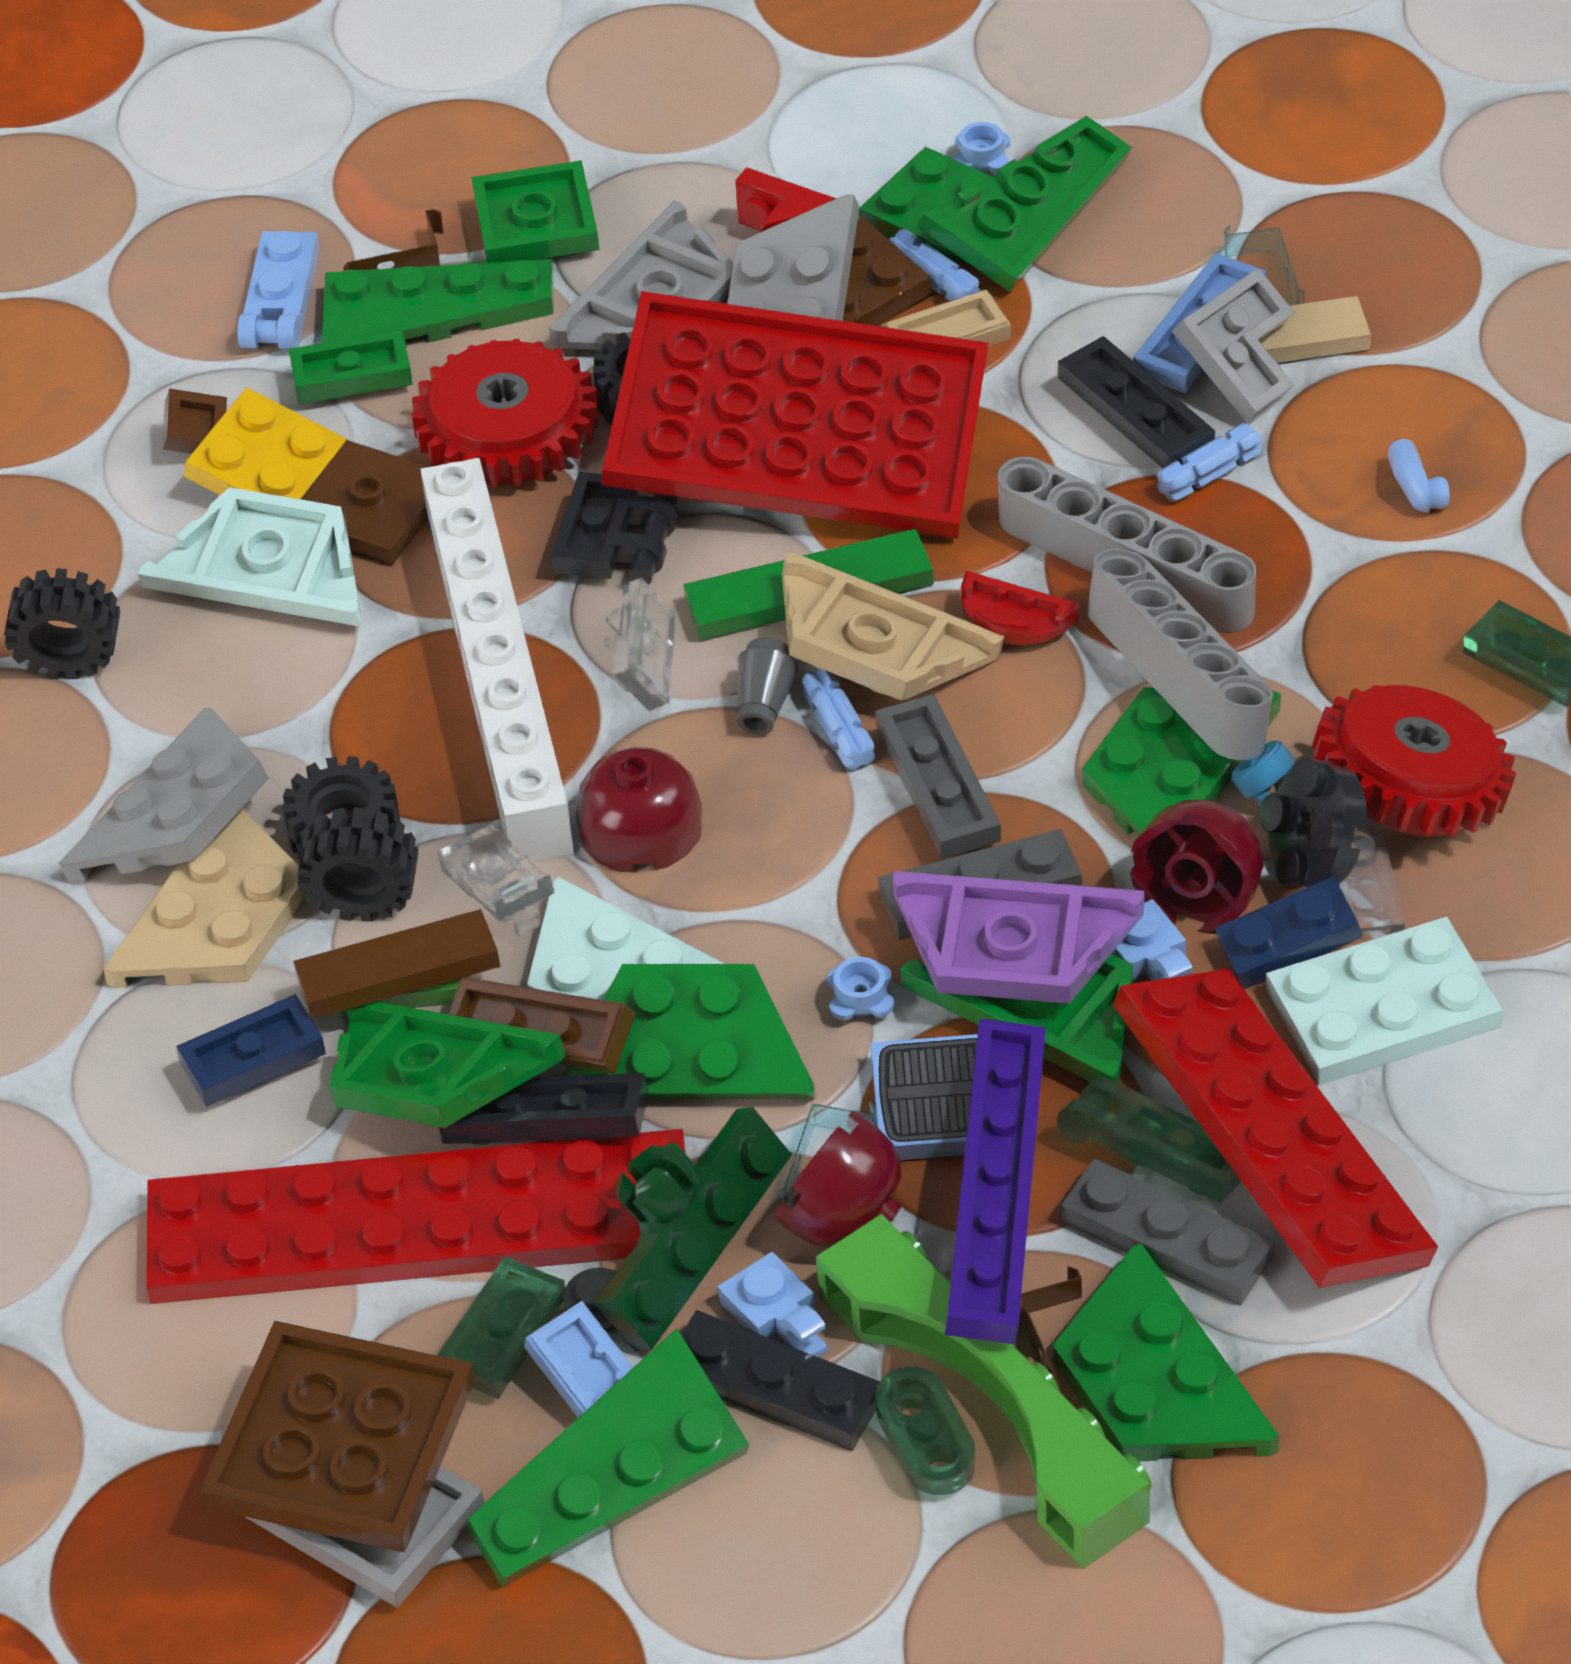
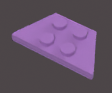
M894 871L893 895L938 993L1070 1004L1144 915V891L902 871Z

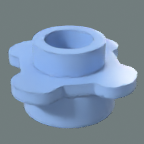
M989 122L969 124L955 138V145L959 148V154L954 156L953 159L983 173L997 172L998 168L1009 162V158L1005 155V149L1010 146V137L995 124Z
M867 957L847 959L838 967L832 969L827 975V985L834 990V999L829 1004L830 1013L839 1020H849L853 1016L867 1017L874 1015L876 1017H884L890 1014L894 1009V998L887 992V984L892 979L890 969Z

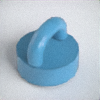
M1274 740L1265 744L1264 752L1260 756L1243 760L1234 769L1231 781L1245 798L1253 797L1261 806L1265 797L1270 794L1267 788L1276 783L1280 778L1284 779L1293 768L1295 758L1281 741Z

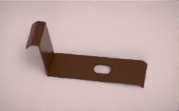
M435 209L425 210L428 233L432 245L350 261L343 266L344 271L378 269L377 266L380 263L388 261L394 262L392 268L440 266L434 231L444 233L441 211Z
M1070 1266L1067 1267L1066 1281L1021 1293L1019 1315L1038 1359L1051 1373L1058 1388L1059 1381L1029 1313L1082 1298V1277L1078 1269Z

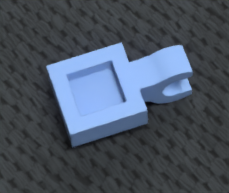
M1153 899L1145 902L1144 915L1111 954L1133 964V981L1146 975L1152 981L1184 976L1191 973L1192 965L1186 957V939Z
M773 1252L717 1286L719 1303L743 1328L768 1338L778 1335L786 1345L817 1357L828 1351V1345L817 1335L825 1329V1323L814 1311L816 1310L814 1293Z

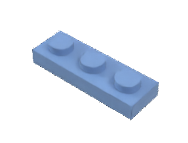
M1215 253L1135 354L1133 361L1161 385L1186 393L1203 369L1172 330L1183 319L1258 267ZM1260 269L1267 278V271Z

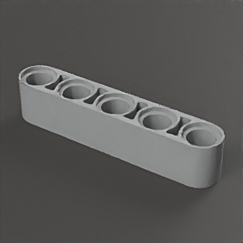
M1018 457L1007 461L999 469V524L1010 535L1091 573L1094 556L1099 552L1116 548L1131 550L1143 556L1216 631L1234 633L1244 630L1254 620L1256 565L1244 553L1039 459Z
M1116 548L1106 549L1094 556L1087 615L1093 624L1213 751L1221 756L1235 760H1249L1260 756L1265 749L1273 691L1270 686L1139 553Z

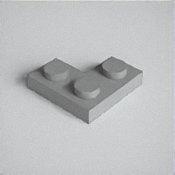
M1259 268L1190 314L1172 330L1245 422L1281 398L1294 386V383L1259 341L1283 325L1295 312Z

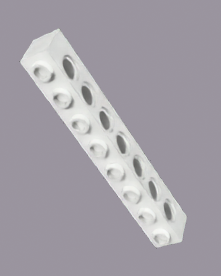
M480 458L422 468L421 476L428 521L511 865L516 866L574 854L568 804Z

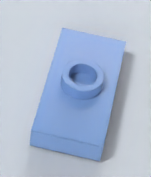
M582 1301L525 1338L524 1348L577 1417H580L633 1368Z

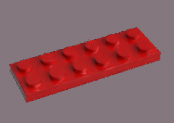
M1229 969L1120 986L1113 1006L1319 1288L1430 1265L1438 1245Z

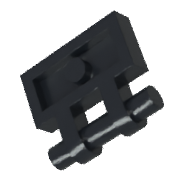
M579 471L551 552L552 571L611 579L616 562L630 563L629 580L637 586H648L652 582L654 573L659 572L663 567L667 554L664 541L666 535L674 531L679 516V511L676 507L678 497L657 493L654 494V497L641 496L636 490L603 486L602 474ZM629 524L642 525V534L626 533Z

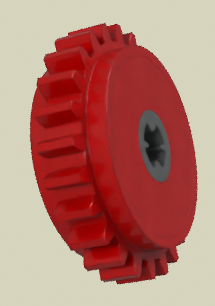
M517 338L511 341H497L495 339L490 340L489 343L477 346L469 345L466 350L457 355H447V362L442 367L432 366L430 368L431 381L420 380L418 383L419 396L412 397L413 413H411L414 436L418 439L420 452L429 454L430 465L438 466L444 463L448 464L480 458L485 482L490 487H497V485L503 484L520 486L522 482L533 479L537 481L543 480L544 475L553 470L561 472L565 469L564 462L568 458L579 459L581 457L580 444H591L593 441L592 429L598 428L596 387L592 386L591 374L589 371L581 372L580 362L577 358L565 361L563 349L558 347L551 351L543 347V342L540 341L533 344L520 341Z
M1372 685L1371 689L1363 692L1357 688L1352 689L1348 699L1338 695L1334 699L1332 708L1325 707L1311 748L1315 749L1312 759L1330 761L1336 766L1347 767L1355 773L1364 791L1367 819L1386 828L1413 835H1449L1453 837L1456 836L1458 831L1463 829L1471 833L1477 832L1480 821L1491 825L1496 814H1502L1516 777V772L1511 770L1515 761L1514 756L1504 753L1507 742L1505 739L1496 738L1492 731L1493 726L1490 723H1486L1473 710L1453 698L1429 689L1414 686Z

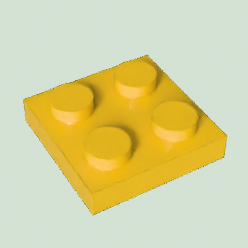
M246 387L186 460L184 477L218 495H221L231 487L301 499L348 439Z

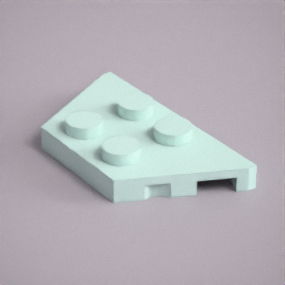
M229 487L209 505L205 515L199 519L192 520L175 536L178 545L157 564L148 560L141 566L138 572L143 588L353 626H360L362 621L347 527L341 506Z
M558 877L552 883L527 987L603 1000L622 964H725Z

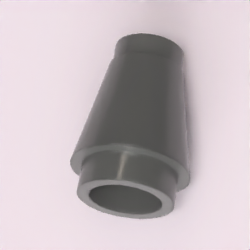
M758 638L750 641L747 644L746 650L741 652L737 659V724L749 733L766 734L774 728V723L798 673V665L794 661V657L789 656L786 643L771 638Z

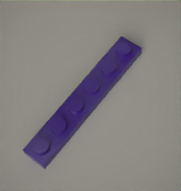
M979 1019L945 1335L1014 1345L1016 1342L1046 1027Z

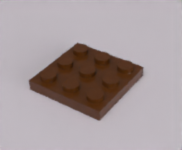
M274 1320L199 1490L203 1507L405 1553L475 1382L473 1363Z

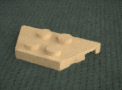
M789 551L785 556L782 583L788 651L791 657L809 663L820 670L824 669L866 686L877 693L886 694L904 701L997 660L1000 655L1004 636L794 552Z
M241 808L194 861L177 865L104 966L103 971L107 985L114 988H127L128 977L164 975L166 986L190 985L201 980H212L216 983L248 982L305 901L306 890L300 891L297 884L299 865Z

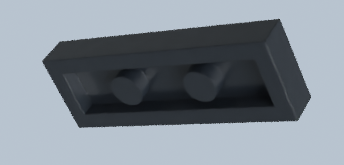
M1105 336L1058 360V379L1161 468L1175 461H1179L1182 465V457L1215 439V430Z
M644 1073L533 1077L446 1128L439 1127L442 1143H472L480 1145L490 1142H546L567 1139L639 1137L648 1098Z
M699 1310L695 1311L681 1333L722 1400L850 1451H853L884 1399L883 1382Z

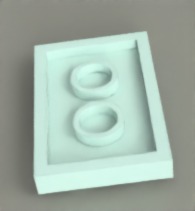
M1448 917L1266 973V992L1318 1085L1502 1027L1503 1009Z

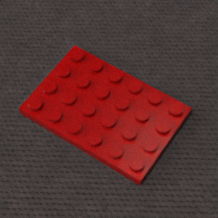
M641 291L603 464L602 485L903 531L916 529L917 533L958 539L989 342Z

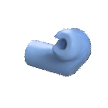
M1408 439L1394 441L1388 448V460L1395 479L1413 509L1422 513H1429L1430 509L1440 510L1446 508L1450 502L1448 481L1441 476L1427 479L1415 444Z

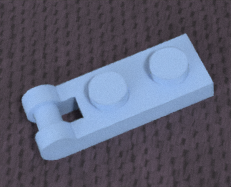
M262 231L244 312L238 319V343L241 349H258L260 343H278L280 349L299 347L320 252L317 232Z

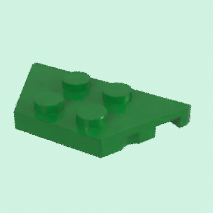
M1143 687L1082 768V785L1099 804L1106 805L1112 810L1114 820L1127 834L1135 831L1139 835L1146 825L1167 806L1189 799L1216 801L1231 780L1232 772L1243 760L1229 759L1217 754L1154 687ZM1273 691L1268 727L1280 712L1281 693Z
M1111 954L1070 1004L938 993L926 966H922L916 958L901 967L900 981L902 987L978 1026L979 1019H988L1046 1027L1043 1059L1112 1094L1118 1089L1127 1024L1117 1012L1113 1003L1121 985L1133 984V964Z
M755 964L621 965L603 1000L626 1004L636 1014L615 1074L644 1073L648 1089L647 1099H815L814 1083ZM567 1066L562 1076L603 1075L611 1073Z
M373 1002L345 1010L349 1021L347 1034H340L336 1050L339 1061L333 1066L329 1087L336 1107L446 1128L561 1062L566 1054L560 1034L389 1003Z
M1140 1243L1133 1246L1052 1344L1053 1362L1086 1410L1099 1422L1106 1439L1122 1455L1131 1454L1139 1462L1157 1461L1165 1456H1177L1184 1460L1213 1459V1448L1255 1447L1256 1457L1271 1456L1279 1452V1434L1143 1245Z

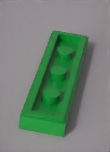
M916 529L803 555L806 558L894 593L934 584L933 567ZM785 560L683 584L685 601L700 640L786 620L782 570Z

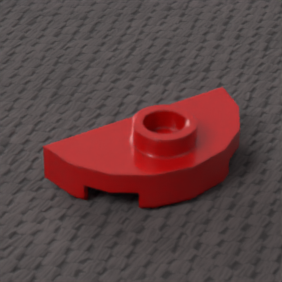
M967 570L965 571L961 584V604L965 619L972 624L1004 636L1003 643L1023 646L1047 642L1065 633L1079 618V603Z

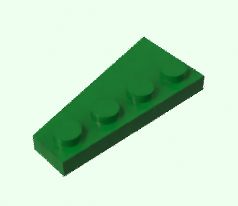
M1085 116L1038 144L1034 152L1017 162L1013 159L998 168L996 175L977 186L973 183L958 192L955 200L940 208L937 205L923 213L917 228L1011 292L1122 166L1132 147L1088 116Z
M552 259L325 272L322 343L396 330H403L404 339L426 335L430 343L451 338V333L455 332L459 327L474 323L479 329L486 330L554 314Z
M676 1328L468 1518L466 1528L501 1587H504L747 1454L749 1443Z

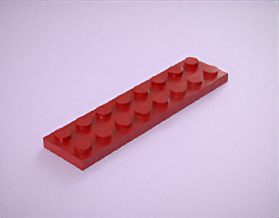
M683 1128L640 1132L639 1137L567 1139L148 1179L146 1289L150 1304L627 1259L638 1244L641 1233L638 1222L617 1198L615 1190L616 1180L624 1172L636 1187L637 1182L629 1174L626 1165L640 1152L652 1145L665 1146L670 1142L677 1143L686 1154Z

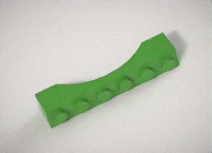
M880 1214L816 1256L819 1298L861 1341L894 1346L930 1358L966 1378L994 1402L1014 1427L1029 1457L1037 1490L1038 1523L1083 1569L1150 1523L1151 1480L1143 1465L1131 1454L1122 1455L1105 1438L1104 1432L1096 1418L1085 1408L1076 1409L1060 1393L1055 1379L1042 1364L1038 1362L1031 1364L1015 1348L1014 1344L945 1335L951 1275L946 1274L943 1276L927 1260L923 1247L910 1232L903 1231L900 1233Z

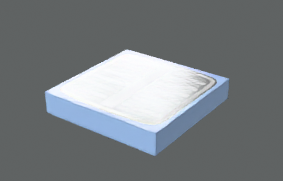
M977 1034L871 1043L877 1125L892 1141L901 1160L964 1155Z

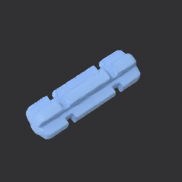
M899 230L895 237L889 238L897 248L930 276L931 288L941 295L946 294L945 298L947 300L953 301L980 292L978 288L979 281L976 277L964 269H958L959 265L929 244L921 243L922 240L910 231Z
M1241 423L1225 433L1227 439L1219 436L1182 457V465L1179 461H1175L1161 469L1157 473L1158 490L1169 501H1179L1194 492L1193 485L1195 489H1199L1238 466L1236 460L1243 464L1257 456L1261 452L1260 442L1262 439L1258 431H1254L1249 424Z
M824 669L806 673L802 678L804 685L803 694L809 705L816 709L814 714L830 742L835 748H839L837 754L843 765L851 770H856L861 765L871 764L875 759L873 752L874 743L868 732L864 728H860L863 723L845 692L838 688L840 684L834 673Z

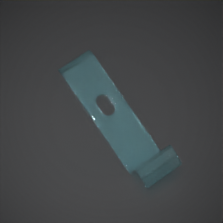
M1229 225L1224 230V254L1226 257L1277 250L1294 304H1304L1305 291L1298 287L1279 228L1230 234L1231 226Z
M869 1101L870 1114L858 1113L877 1126L876 1107ZM812 1103L785 1186L777 1191L778 1206L780 1203L787 1207L793 1193L791 1187L798 1178L814 1127L820 1126L836 1129L840 1126L845 1131L852 1132L847 1127L848 1115L852 1110Z

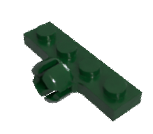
M754 1107L736 1109L696 1165H694L677 1143L670 1142L665 1146L652 1145L640 1152L626 1165L629 1174L637 1182L636 1187L624 1172L616 1180L615 1190L617 1198L638 1222L641 1235L638 1244L594 1304L634 1351L652 1350L792 1156L791 1152Z

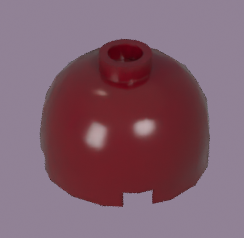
M629 747L613 751L598 760L580 784L576 805V822L583 849L599 864L619 872H633V864L644 865L653 862L654 871L667 868L686 857L699 841L702 831V802L692 774L671 754L649 747Z
M1189 799L1165 807L1141 831L1132 846L1131 853H1133L1134 867L1130 871L1135 890L1144 891V903L1153 899L1173 924L1176 925V916L1178 914L1205 922L1198 931L1212 932L1215 930V927L1238 918L1247 909L1255 896L1264 865L1259 839L1249 822L1232 807L1214 800Z
M856 1110L848 1115L847 1127L852 1132L849 1134L838 1126L791 1188L797 1192L791 1200V1203L795 1205L793 1210L780 1203L773 1216V1219L794 1235L812 1245L830 1248L880 1214L892 1223L903 1205L893 1199L902 1179L901 1159L892 1141L876 1125Z

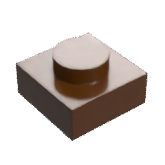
M169 388L164 408L163 450L192 454L226 413L227 397Z

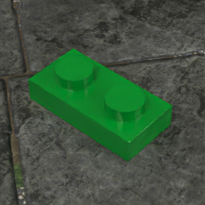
M403 330L288 349L298 404L413 385Z

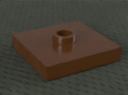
M346 440L300 500L341 506L346 522L350 551L393 565L428 519L421 469L428 468L429 466Z

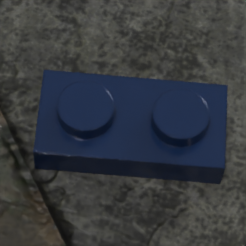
M1335 876L1215 927L1220 944L1243 989L1266 980V973L1322 956L1363 938L1359 923Z
M296 994L176 1046L180 1064L206 1107L326 1054L323 1037Z

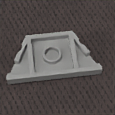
M841 196L738 242L727 304L843 321L860 207L855 196Z
M673 200L550 326L551 345L557 348L602 350L601 346L606 341L617 345L616 335L625 332L630 339L641 291L724 303L729 296L734 262L726 253L720 252L715 248L713 238L704 228L696 230L687 220L686 208L682 203Z
M205 707L166 749L153 758L151 765L129 789L116 797L113 806L59 862V865L69 882L79 883L87 880L88 874L93 867L115 863L120 874L143 871L154 865L170 866L194 861L269 778L260 760L212 708Z

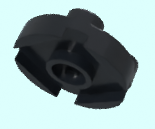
M1310 758L1303 759L1284 777L1277 794L1271 793L1263 800L1260 808V823L1262 828L1269 832V847L1275 866V874L1278 882L1282 885L1307 888L1332 876H1335L1338 884H1340L1353 870L1361 849L1351 848L1355 827L1366 828L1367 808L1361 783L1355 773L1349 768L1336 766L1330 761Z

